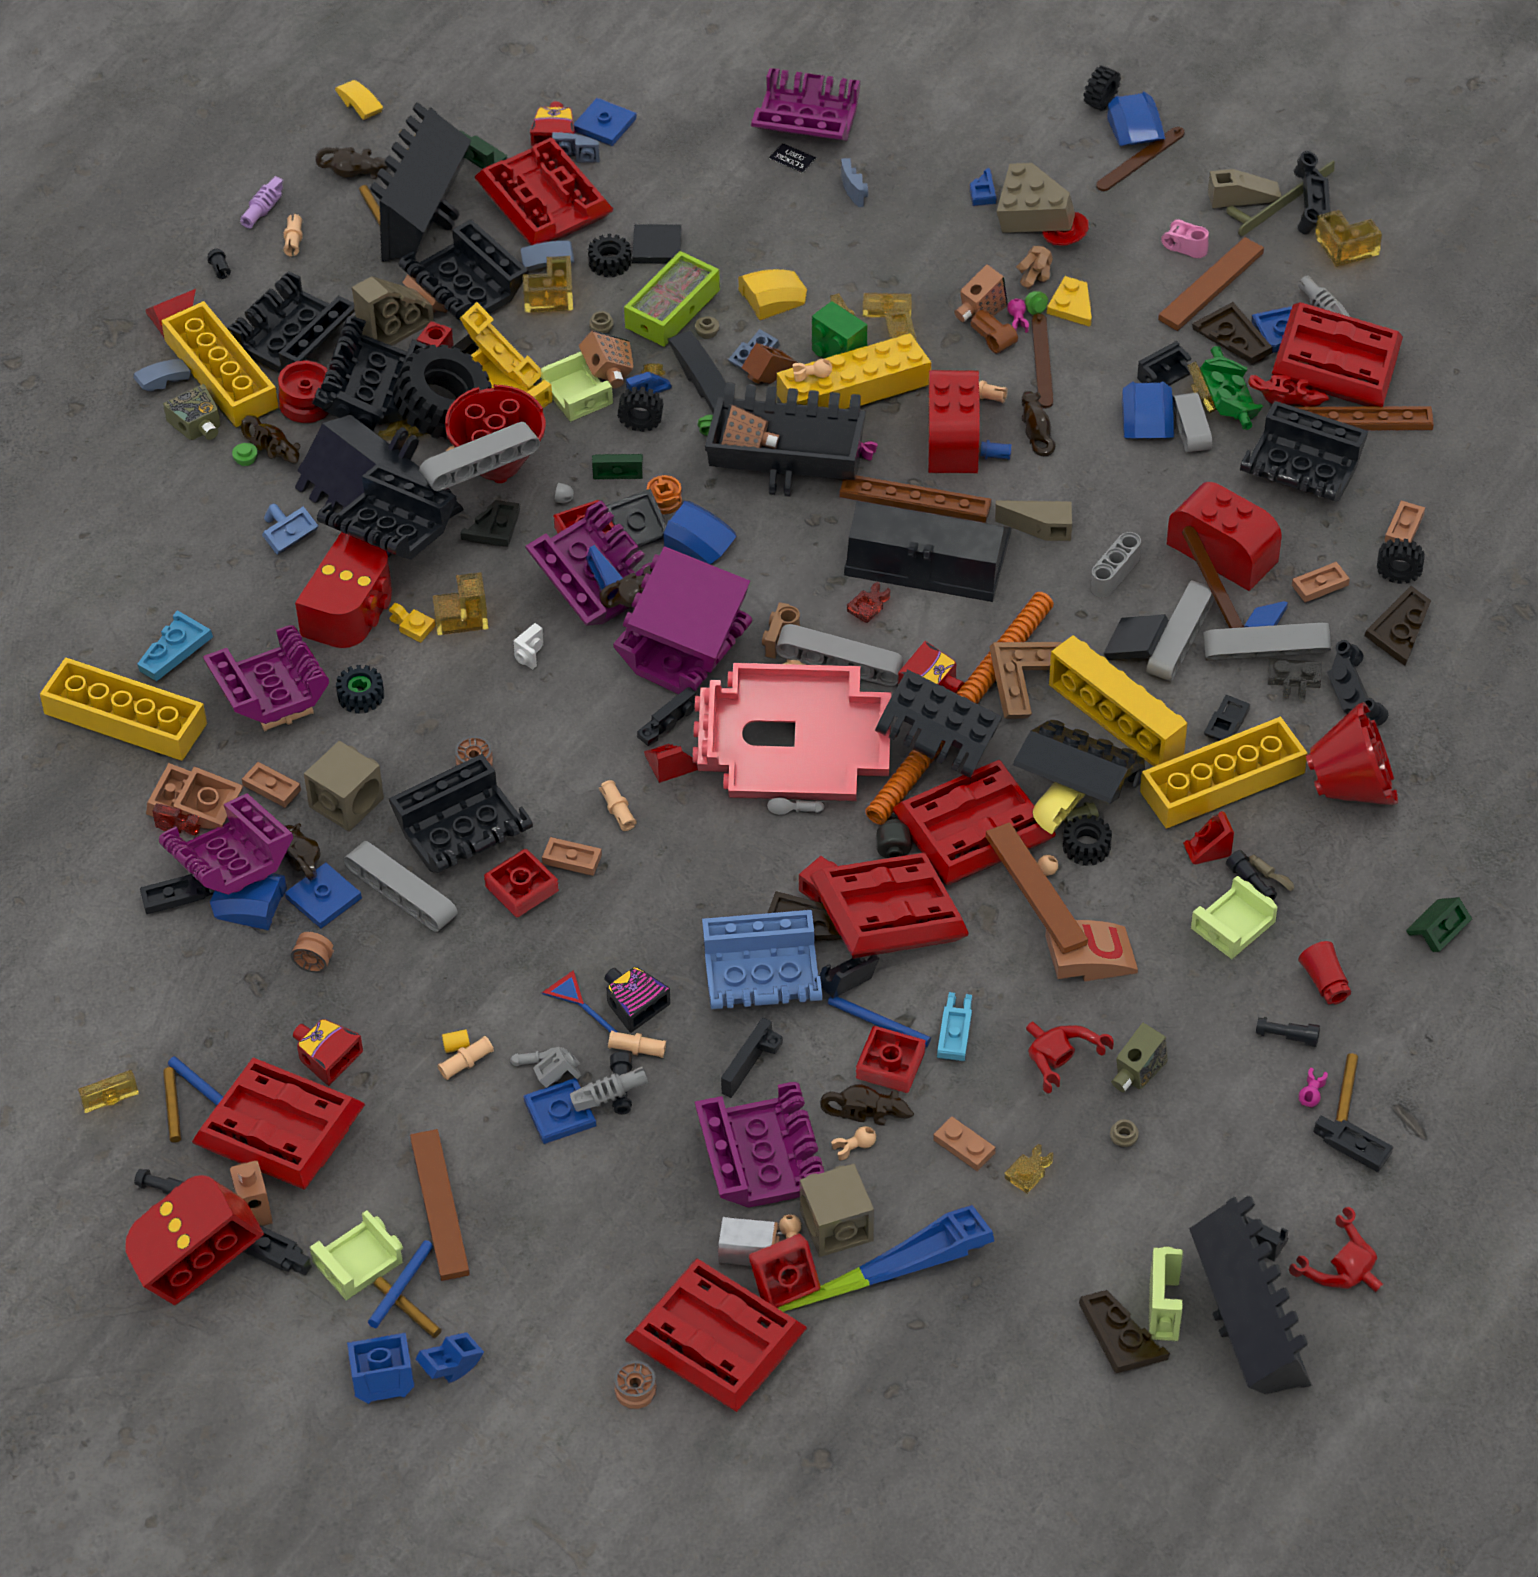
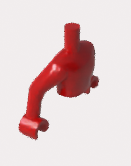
M1030 1022L1026 1027V1030L1036 1038L1029 1047L1028 1054L1044 1076L1043 1090L1047 1094L1052 1092L1050 1083L1060 1087V1076L1056 1072H1052L1050 1066L1054 1069L1061 1067L1075 1053V1048L1070 1044V1038L1079 1037L1095 1044L1096 1052L1101 1056L1105 1055L1106 1052L1104 1045L1110 1049H1113L1114 1045L1111 1035H1098L1083 1026H1058L1046 1032L1035 1022Z
M1345 1207L1342 1212L1348 1220L1344 1219L1342 1215H1337L1335 1223L1338 1227L1345 1229L1351 1241L1330 1262L1336 1268L1339 1275L1325 1274L1309 1266V1261L1305 1256H1298L1296 1259L1302 1269L1292 1263L1289 1266V1272L1295 1277L1304 1275L1320 1285L1333 1288L1349 1289L1363 1281L1376 1293L1383 1285L1371 1273L1377 1261V1254L1363 1240L1353 1225L1355 1211L1350 1207Z

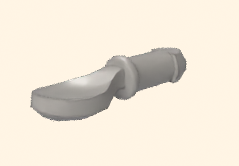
M777 797L771 799L767 805L769 811L778 815L786 814L793 809L797 813L799 811L820 813L824 810V804L818 800L799 801L797 799L796 802H792L786 798Z
M557 1047L550 1048L542 1053L536 1051L533 1053L514 1054L510 1058V1063L513 1066L538 1064ZM560 1047L566 1054L568 1053L567 1049Z

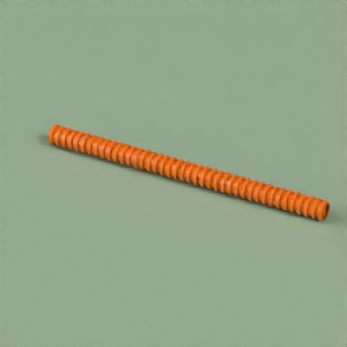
M1036 592L997 642L1027 641L1029 636L1032 635L1033 631H1035L1053 608L1054 603L1051 597L1044 592ZM990 651L956 694L968 698L976 704L983 698L984 694L996 681ZM942 740V743L934 758H936L938 753L941 752L945 744V741ZM912 750L883 786V789L880 790L865 809L867 817L876 824H884L891 816V813L894 812L893 807L902 802L904 797L913 788V785L916 784L917 780L920 779L921 775L934 761V758L931 759Z

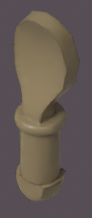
M1251 855L1249 857L1250 864L1260 871L1266 879H1276L1289 891L1294 889L1293 882L1287 876L1275 874V868L1269 866L1258 856Z

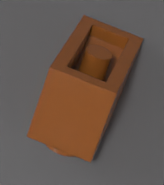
M756 343L741 368L749 373L747 377L758 384L761 381L771 384L777 380V372L793 368V364L798 362L782 350Z

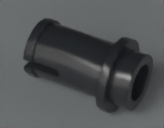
M215 248L208 253L207 261L213 266L216 277L225 279L227 276L224 270L228 276L231 274V270L225 260L226 254L224 251Z

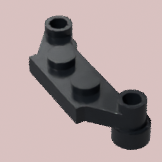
M1310 151L1301 153L1297 160V166L1294 169V174L1298 178L1303 179L1305 211L1301 215V221L1297 226L1302 234H1309L1322 220L1327 221L1331 216L1328 178L1323 177L1315 166L1318 163V158Z
M1341 640L1336 645L1337 654L1332 669L1327 672L1341 707L1348 714L1356 705L1365 702L1370 712L1366 713L1367 718L1369 717L1370 721L1375 720L1377 726L1382 725L1388 718V710L1381 703L1368 698L1355 668L1362 662L1363 652L1347 640Z

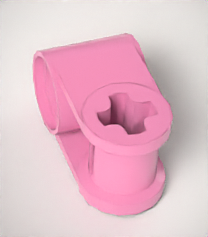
M1177 219L1171 223L1169 232L1162 236V244L1171 251L1180 252L1192 258H1202L1208 253L1209 233L1204 227Z

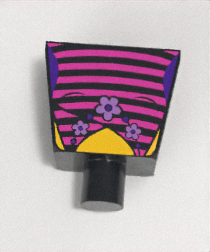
M633 967L624 974L617 968H612L604 977V980L609 984L606 988L607 1002L630 1033L671 1004L670 988L639 967Z

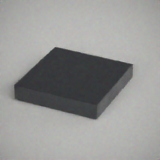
M634 224L632 263L667 264L681 251L682 225Z
M651 489L606 505L609 509L608 512L614 515L612 520L614 526L621 524L624 528L623 531H627L638 547L664 538V531L667 525Z
M1161 614L1121 618L1103 653L1106 659L1151 657L1169 622L1167 616Z

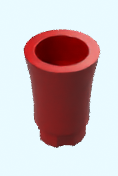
M1323 941L1316 943L1300 954L1298 961L1308 972L1320 995L1324 997L1328 1005L1339 1004L1351 995L1348 980L1340 966L1332 942Z

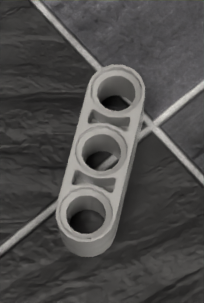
M1195 392L1173 395V414L1185 452L1211 450V431L1199 394Z
M1133 532L1121 534L1095 564L1091 574L1092 594L1098 597H1107L1112 594L1138 563L1141 550V538L1138 534Z

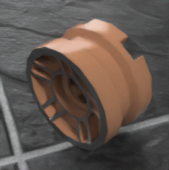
M469 736L459 741L455 747L456 766L480 754H483L490 765L493 766L492 748L489 741L479 736Z
M303 932L299 935L296 945L291 952V959L298 967L305 971L321 973L327 968L329 959L334 952L332 950L333 944L325 936L318 933Z
M630 1361L618 1368L614 1378L617 1400L623 1406L632 1409H639L650 1404L652 1398L656 1396V1376L653 1369L641 1361ZM637 1383L639 1387L633 1388V1384Z

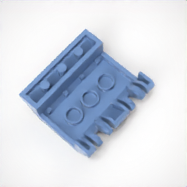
M812 910L702 919L711 1010L723 1009V1006L733 1008L734 1004L742 1003L744 1007H748L751 1004L755 1006L779 1004V1001H782L784 1004L789 1003L790 999H799L800 1002H806V999L810 1001L822 1000L820 976H818L814 945Z

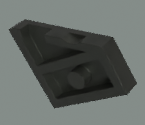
M495 500L488 506L486 511L481 512L475 518V523L470 528L466 529L464 527L461 530V540L508 547L520 513V503Z

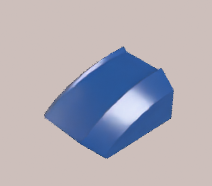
M1145 91L1141 94L1116 96L1108 104L1107 119L1119 146L1165 139L1154 99Z
M1163 381L1161 383L1131 382L1122 389L1121 402L1124 438H1174L1172 388Z
M684 501L674 516L668 520L664 531V546L705 563L712 564L722 556L737 536L730 526L708 510L693 502Z
M272 873L264 880L255 881L235 893L225 894L215 890L210 900L214 917L223 921L269 930L279 902L287 890L285 876Z
M406 1333L347 1343L355 1397L369 1404L371 1401L399 1396L405 1398L413 1389L414 1381Z

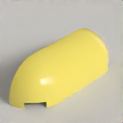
M1054 782L1035 804L1033 816L1044 830L1053 834L1086 794Z

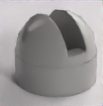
M558 483L555 492V502L561 504L571 502L574 494L573 489L567 484Z

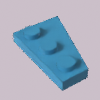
M177 610L173 615L174 620L170 626H165L161 631L162 637L159 641L152 643L137 663L139 671L158 681L212 639L211 629Z

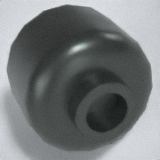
M889 820L882 824L876 832L878 854L886 859L908 855L912 848L909 827L898 820Z

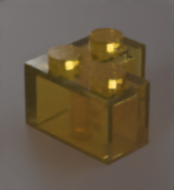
M1336 210L1318 216L1315 237L1335 266L1339 267L1379 255L1382 233L1372 219L1350 225L1341 211Z
M571 256L547 257V274L523 275L525 312L573 310Z
M482 572L456 575L457 593L432 596L437 635L488 629Z

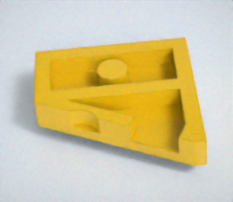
M1065 276L1047 306V314L1090 327L1092 316L1087 282Z

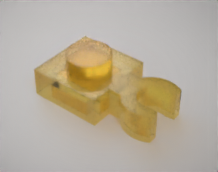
M1036 1145L1032 1149V1156L1030 1158L1022 1154L1005 1172V1179L1025 1193H1028L1045 1176L1044 1168L1052 1164L1054 1153L1050 1152L1046 1157H1040L1042 1145Z

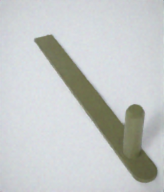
M1331 161L1319 170L1323 177H1327L1334 172L1335 161ZM1303 182L1253 218L1237 208L1229 206L1226 210L1227 214L1243 223L1239 228L1238 234L1244 236L1303 194Z

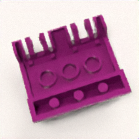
M769 68L766 77L767 91L762 107H756L751 122L752 127L841 141L848 140L857 111L860 80L850 79L847 98H845L847 90L846 78H841L839 96L831 95L834 85L832 76H827L825 92L823 94L825 75L805 73L802 91H800L802 72H796L794 90L786 89L789 79L788 70H782L780 78V69Z
M603 501L588 507L585 518L552 538L546 533L525 546L526 550L586 626L604 624L630 608L622 604L607 608L600 602L599 595L601 590L586 561L590 546L595 545L622 578L635 573L633 568L645 556L642 550L638 551V545L627 531H623L624 528L621 524L613 526L610 531L604 534L602 530L613 520L614 515L608 512L609 509ZM651 563L643 565L641 569H639L635 573L636 576L643 575V570L647 566H650Z
M739 610L714 668L736 643L735 638L740 637L752 623V618L749 614ZM625 630L613 644L614 649L636 675L676 694H680L687 687H691L696 691L708 677V671L702 669L703 659L631 631L628 639L624 638Z
M293 625L276 630L280 647L237 663L228 648L203 656L205 664L234 712L267 724L315 706L327 688L329 679L323 669L318 666V661L307 644L302 641L303 638Z
M248 793L224 804L229 822L224 824L223 827H217L188 842L180 838L177 827L165 831L159 836L160 845L172 854L192 875L194 874L195 878L203 886L209 889L230 894L241 891L245 886L255 881L264 880L268 875L277 871L293 839L292 832Z
M798 1082L779 1084L778 1098L725 1108L722 1096L695 1101V1108L720 1198L747 1208L799 1198L800 1179H804L811 1174L825 1172L821 1157L813 1156L818 1152V1146L815 1143L816 1139L811 1122L808 1119V1112L803 1109L800 1110L805 1102Z

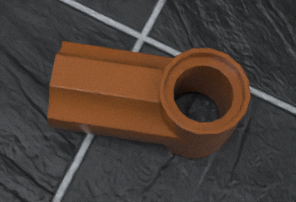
M980 310L971 319V327L986 339L988 347L996 354L1018 342V335L1014 327L1008 323L1005 325L1001 324L987 311Z

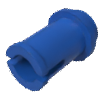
M989 440L981 442V457H985V459L992 457L1010 460L1011 444L990 443Z

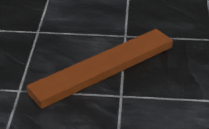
M1244 237L1159 314L1158 320L1176 331L1181 329L1263 254L1264 247Z
M1431 406L1296 407L1364 430H1433L1434 426Z
M857 475L855 480L843 479L839 491V497L984 523L987 522L992 502L990 498Z
M1009 822L987 830L986 839L1061 952L1065 954L1086 946L1088 938L1011 823Z
M438 1129L410 1134L441 1281L469 1276V1267Z

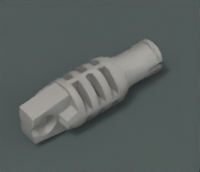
M1307 275L1301 279L1304 285L1301 282L1298 283V287L1310 298L1312 306L1350 317L1342 304L1326 288L1319 287L1310 276Z
M643 1066L625 1074L618 1075V1073H613L610 1078L607 1076L603 1077V1081H600V1079L596 1080L595 1084L590 1082L588 1085L570 1093V1098L575 1110L581 1111L596 1106L599 1107L601 1102L609 1103V1099L614 1101L617 1096L622 1098L624 1097L623 1095H626L625 1092L649 1082Z

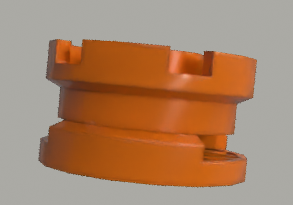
M663 475L657 476L648 482L646 489H651L663 515L671 514L680 508L682 504L681 484L676 478Z

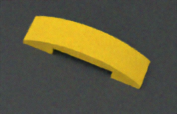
M478 302L460 317L462 324L476 345L495 366L513 381L529 389L541 377L540 367L529 356L525 359L491 324L494 319Z

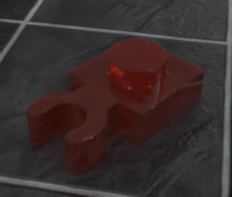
M874 583L870 593L862 590L847 604V612L868 623L883 609V602L890 599L891 589L887 588L884 592H879L880 583Z
M156 803L152 810L155 827L163 831L177 827L179 834L184 830L188 834L197 835L201 828V825L197 824L199 816L194 814L184 815L181 809Z

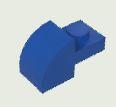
M465 1332L445 1337L441 1346L420 1350L415 1360L432 1379L445 1377L451 1383L472 1370L481 1359L484 1351Z

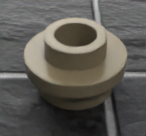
M605 311L595 312L589 321L591 330L602 333L610 331L614 325L612 317Z
M702 317L696 321L695 330L700 337L710 339L716 336L719 331V322L713 317Z
M1119 1120L1111 1127L1110 1138L1118 1146L1129 1147L1138 1140V1129L1130 1120Z

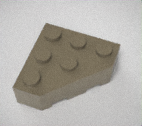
M1033 163L1009 164L997 208L1002 233L1071 230L1075 212L1070 192Z
M373 276L352 287L355 317L366 321L362 332L363 335L393 346L427 327L430 321L434 322L432 305L415 289Z

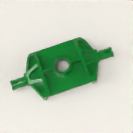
M1214 346L1211 349L1213 358L1205 360L1200 367L1209 393L1220 415L1239 419L1242 429L1249 430L1253 426L1250 420L1259 414L1263 405L1254 404L1243 378L1247 372V367L1225 358L1221 348Z

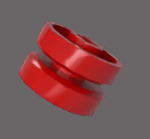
M297 361L281 370L278 377L279 409L285 417L295 422L312 423L325 418L329 414L312 404L313 397L317 389L321 388L325 374L328 371L326 367L317 362Z

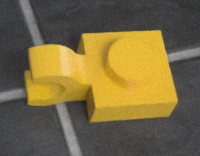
M394 603L389 608V612L393 613L389 620L399 624V630L402 634L420 643L435 627L434 619L415 609L409 614L398 603Z

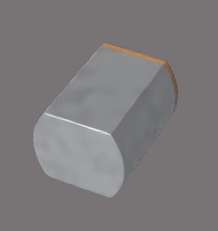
M723 1217L718 1249L719 1263L751 1266L749 1260L751 1253L780 1242L782 1232H778V1222Z

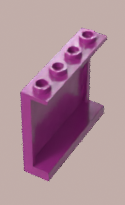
M664 546L660 555H654L650 565L653 571L651 574L646 573L641 584V588H644L642 594L637 592L632 607L635 609L633 613L628 612L623 622V627H626L624 638L628 639L631 631L703 659L702 669L711 673L745 599L750 580Z

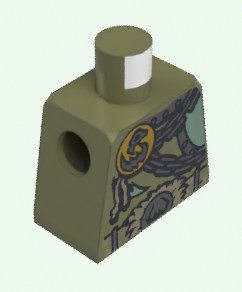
M204 384L163 403L166 421L189 440H194L202 435L207 440H212L218 435L217 428L221 425L219 412Z
M1143 1022L1116 1058L1118 1074L1111 1081L1112 1085L1121 1092H1125L1130 1085L1137 1089H1142L1168 1061L1166 1037Z

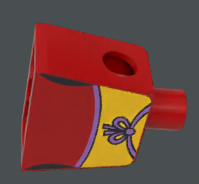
M555 101L550 104V107L538 108L530 129L531 148L551 138L553 132L575 134L572 111L569 107H563L562 103Z
M926 641L922 643L898 672V685L907 669L954 693L960 690L964 682L956 678V662Z
M326 1019L320 1020L312 1029L304 1024H299L293 1032V1038L299 1041L297 1044L299 1059L327 1086H330L363 1052L360 1034Z

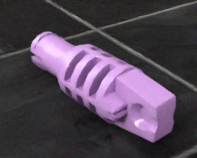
M275 176L254 195L249 202L248 210L240 218V222L244 227L252 228L260 217L267 215L282 196L283 179Z

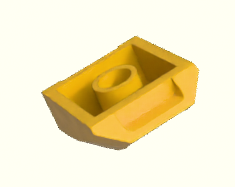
M780 269L763 270L738 277L739 292L749 302L759 320L797 308L805 303L807 289L794 271Z

